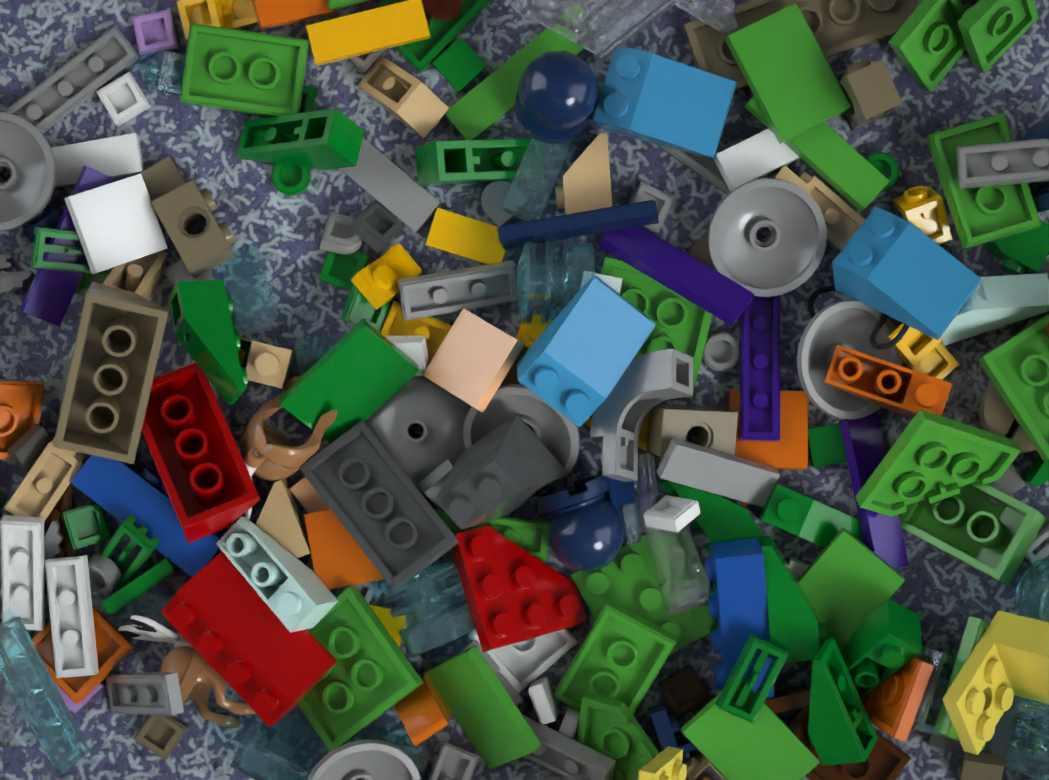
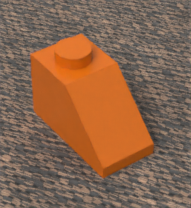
M426 673L420 676L424 683L394 705L414 746L447 726L451 717V710Z

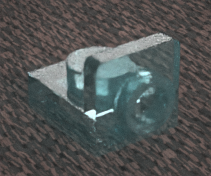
M163 50L155 53L153 58H149L144 74L145 81L149 82L147 91L151 93L163 92L181 97L186 56Z

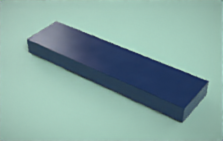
M648 200L502 225L497 229L499 242L503 249H510L657 224L659 219L656 201Z

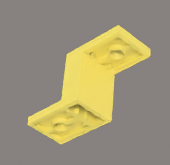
M998 610L943 697V703L963 751L978 755L986 741L993 737L995 726L1003 713L1010 709L1014 695L1049 705V622Z

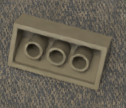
M94 282L91 283L85 297L53 447L134 464L169 313L168 309L132 291Z

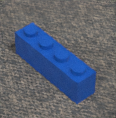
M91 455L70 482L120 522L133 515L137 519L134 523L137 529L144 525L149 530L145 535L151 540L156 536L161 540L155 549L191 577L195 576L221 551L216 543L224 536L223 533L226 529L192 543H187L164 487L161 486L162 481L159 475L148 467H145L142 471L134 464Z
M757 537L710 543L711 557L704 558L707 582L713 581L714 594H708L707 600L710 618H716L717 630L710 631L713 654H719L720 665L713 667L716 689H723L750 633L757 635L762 640L770 641L764 553ZM757 648V650H756V652H755V654H754V656H753V658H752L750 664L748 665V667H747V669H746V671H745V673H744V675H743V677H742L743 680H745V678H746V676H747V674H748V672H749V670H750V668H751V666H752V664H753V662H754V660H755V658H756V656H757V654H758V652H759V650H760L759 648ZM770 653L752 688L755 692L772 661ZM774 685L766 699L774 698Z

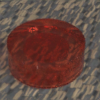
M423 0V5L426 13L432 19L449 21L459 14L462 8V0Z

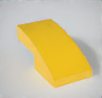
M251 0L176 1L185 40H188L190 23L236 30L258 25Z
M904 323L888 336L890 341L897 336ZM909 327L904 337L893 346L909 369L941 380L959 365L941 343L943 340L941 337L939 340H936L912 327Z

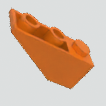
M837 345L824 383L911 419L915 417L920 409L942 416L952 387L950 382Z

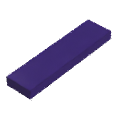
M84 165L70 196L118 180ZM66 204L56 228L76 230ZM51 238L49 243L82 247L79 240ZM45 252L43 259L88 263L86 256ZM38 268L20 310L60 327L83 272Z
M641 226L605 232L600 239V248L731 326L752 302L753 292Z
M781 295L772 297L753 296L752 302L740 316L739 441H780Z
M877 412L863 418L839 420L854 498L886 456ZM855 498L864 544L894 569L909 565L899 515L890 517L860 508Z

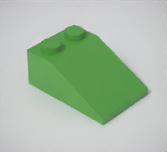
M980 480L959 487L960 493L931 504L928 499L906 506L907 512L902 513L899 517L903 530L1007 587L1046 520L1038 510L987 484L983 485ZM987 496L995 499L998 503L992 505Z

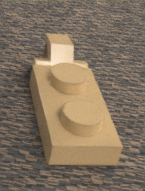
M786 165L774 174L773 178L782 179L799 186L816 201L825 219L827 242L840 253L864 223L865 219L816 176L811 177L804 171L798 177Z
M54 436L52 441L47 443L3 509L13 516L44 517L45 522L83 465L82 460L86 454L53 447Z

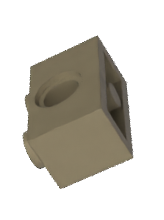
M866 58L846 68V72L840 74L842 80L839 84L851 105V108L844 113L852 130L888 115L903 103L883 59L871 64L869 58Z
M191 180L151 201L193 278L235 257L230 245L235 243L236 240L225 221L217 224L211 212L218 209L207 188L199 191L194 180ZM197 220L206 222V228L202 233L197 235L188 234V228L191 223Z
M658 404L650 411L647 451L660 456L659 461L661 462L672 438L686 441L688 431L696 426L698 435L693 444L735 456L738 412L724 407Z

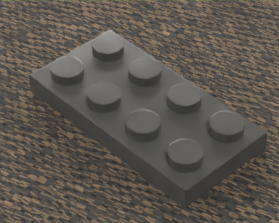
M363 420L299 467L394 592L459 543L455 535Z

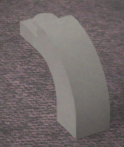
M665 349L649 352L631 361L606 400L593 413L590 438L603 442V450L600 457L602 476L623 482L638 481V437L641 425L647 414L659 403L669 399L693 396L692 356L675 349Z

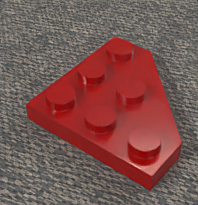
M490 526L454 534L459 543L451 548L483 653L588 622L575 583Z

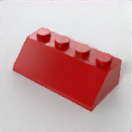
M195 362L154 378L141 434L185 539L189 544L226 529L256 504L260 497L207 376Z
M223 552L185 583L160 612L269 727L289 714L338 661L308 629L290 633Z

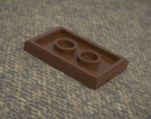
M810 706L799 708L787 726L819 759L816 750L811 746L808 734ZM875 731L878 740L865 762L823 766L820 761L806 777L810 780H895L911 757Z

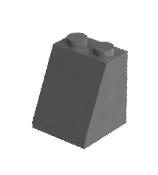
M515 415L459 454L435 501L462 530L511 513L566 477L568 472L518 415Z

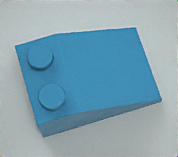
M616 44L593 121L608 132L714 159L737 83L650 52Z
M879 207L874 208L832 262L835 290L857 301H861L863 304L936 340H939L981 283L979 276L911 222Z
M593 275L516 362L518 381L578 427H581L606 400L656 324L596 275Z

